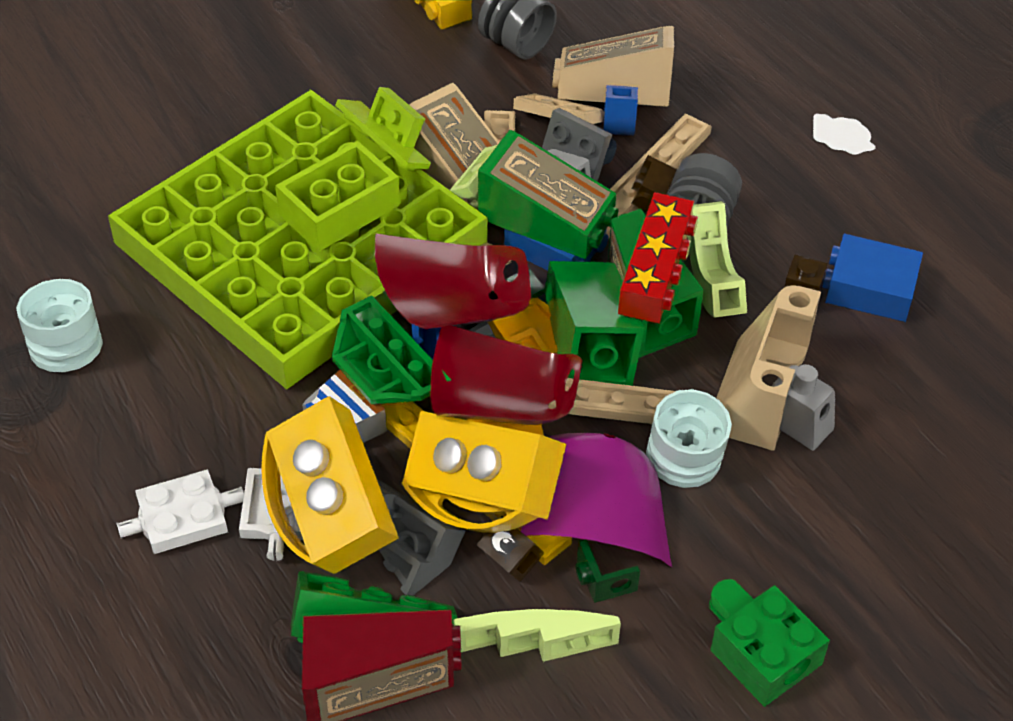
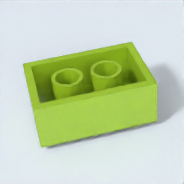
M358 140L275 185L279 215L318 252L400 206L399 176Z

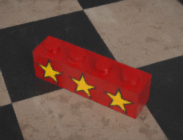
M654 192L620 289L618 314L660 324L664 310H671L675 290H672L671 287L672 284L679 285L683 265L679 264L680 260H687L691 240H687V237H694L698 223V216L693 215L694 201Z

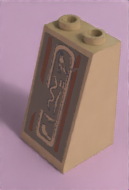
M664 26L562 48L561 58H555V69L553 72V88H558V99L605 102L606 85L638 87V105L669 107L674 54V26Z
M454 83L409 104L425 118L414 148L428 159L431 164L429 169L421 170L449 190L484 148L500 143ZM463 198V200L469 204L467 198Z

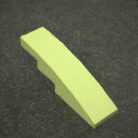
M529 609L492 612L454 619V626L460 625L461 652L496 644L500 657L539 648L544 662L618 644L621 622L618 616L577 610Z

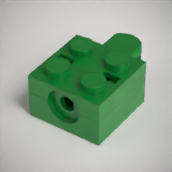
M733 579L722 580L713 587L709 609L721 623L715 626L711 652L764 707L823 664L830 640L775 585L755 599Z

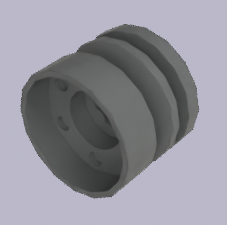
M485 0L478 18V29L482 36L503 46L504 49L525 60L538 54L549 41L556 24L557 11L555 6L546 0Z
M707 153L692 154L683 159L677 167L667 195L692 200L694 205L722 201L725 203L726 227L728 228L730 218L733 215V208L736 206L742 191V179L738 170L729 161L717 155Z

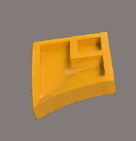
M531 298L529 305L520 313L488 322L495 337L498 339L557 354L549 306L539 298Z

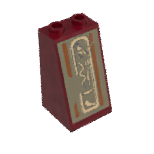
M451 610L303 616L302 693L307 721H345L454 687V671H461L460 625L452 626Z

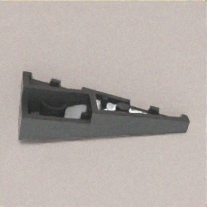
M377 479L399 539L379 549L385 559L383 564L388 571L395 573L402 584L401 591L405 595L414 596L451 565L465 531L433 517L416 501Z

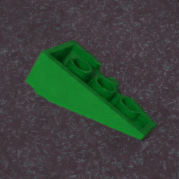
M299 571L291 619V636L298 637L297 640L303 643V616L451 610L452 625L454 624V619H457L458 616L454 606L410 595H402L400 600L392 599L390 593L385 592L382 588L371 586L369 589L359 591L349 586L350 580Z

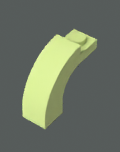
M719 201L696 204L693 208V215L698 216V223L694 237L688 236V240H691L689 254L693 275L704 289L702 303L707 312L714 318L747 313L745 279L736 273L730 258L725 203Z

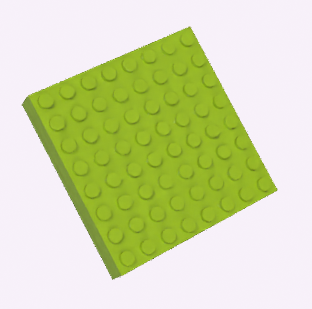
M312 90L108 215L114 243L286 390L332 357L343 309L372 295L390 315L397 311L388 298L378 276L375 261L376 233L480 246L487 243V217L423 170L415 169V171H408L399 167L397 160L390 154L380 150L379 144L372 138L362 134V129L347 120L344 117V113ZM358 140L399 176L400 206L318 252L279 215L275 185Z

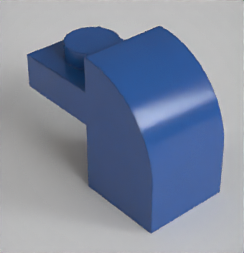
M606 85L603 130L614 135L634 136L638 87Z

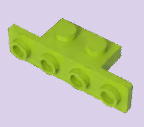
M379 87L371 110L361 101L337 99L335 106L344 113V117L362 129V134L378 143L380 150L390 154L397 160L399 167L408 171L429 169L431 162L414 148L425 118L390 88Z

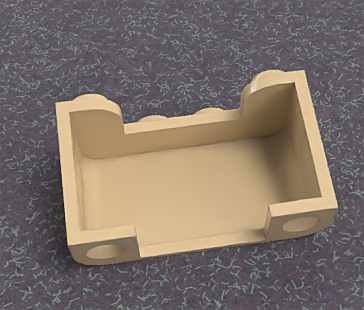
M795 285L783 288L738 339L716 398L721 401L729 412L732 423L729 438L769 450H775L780 434L786 398L795 373V369L789 367L791 365L799 366L805 360L820 300V291ZM773 374L781 378L783 383L776 387L768 386L762 381V377Z

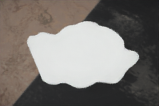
M826 114L814 115L813 137L816 141L827 144L831 149L844 150L853 155L875 149V145L870 142L871 134L869 130L858 120L844 117L832 119Z

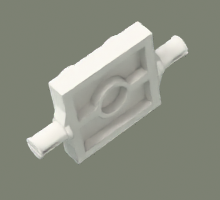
M248 468L239 526L240 538L269 540L267 558L274 561L276 553V559L279 561L283 559L284 541L278 534L268 513L262 486V468ZM281 477L282 501L287 518L297 537L303 540Z
M207 469L135 490L140 506L138 511L139 517L116 524L120 538L143 532L150 540L153 553L156 554L227 533L224 507L243 502L244 492L242 487L220 493L213 485Z

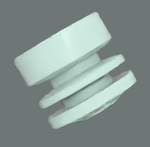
M71 279L44 281L29 288L20 297L16 307L19 322L25 335L31 360L39 368L49 372L77 370L92 362L100 353L103 341L90 291L82 283Z
M693 389L678 390L665 396L656 407L646 455L654 464L658 477L670 485L682 488L699 487L711 481L720 469L732 426L729 412L720 400L706 392Z

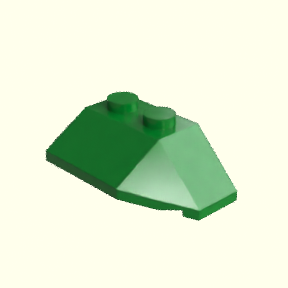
M372 295L342 310L332 353V361L370 404L421 401L431 396L430 384L433 360ZM443 371L446 380L450 381L451 379Z

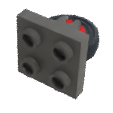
M558 108L552 112L542 148L546 151L556 149L588 159L591 178L598 181L602 165L609 164L613 160L617 145L611 133Z

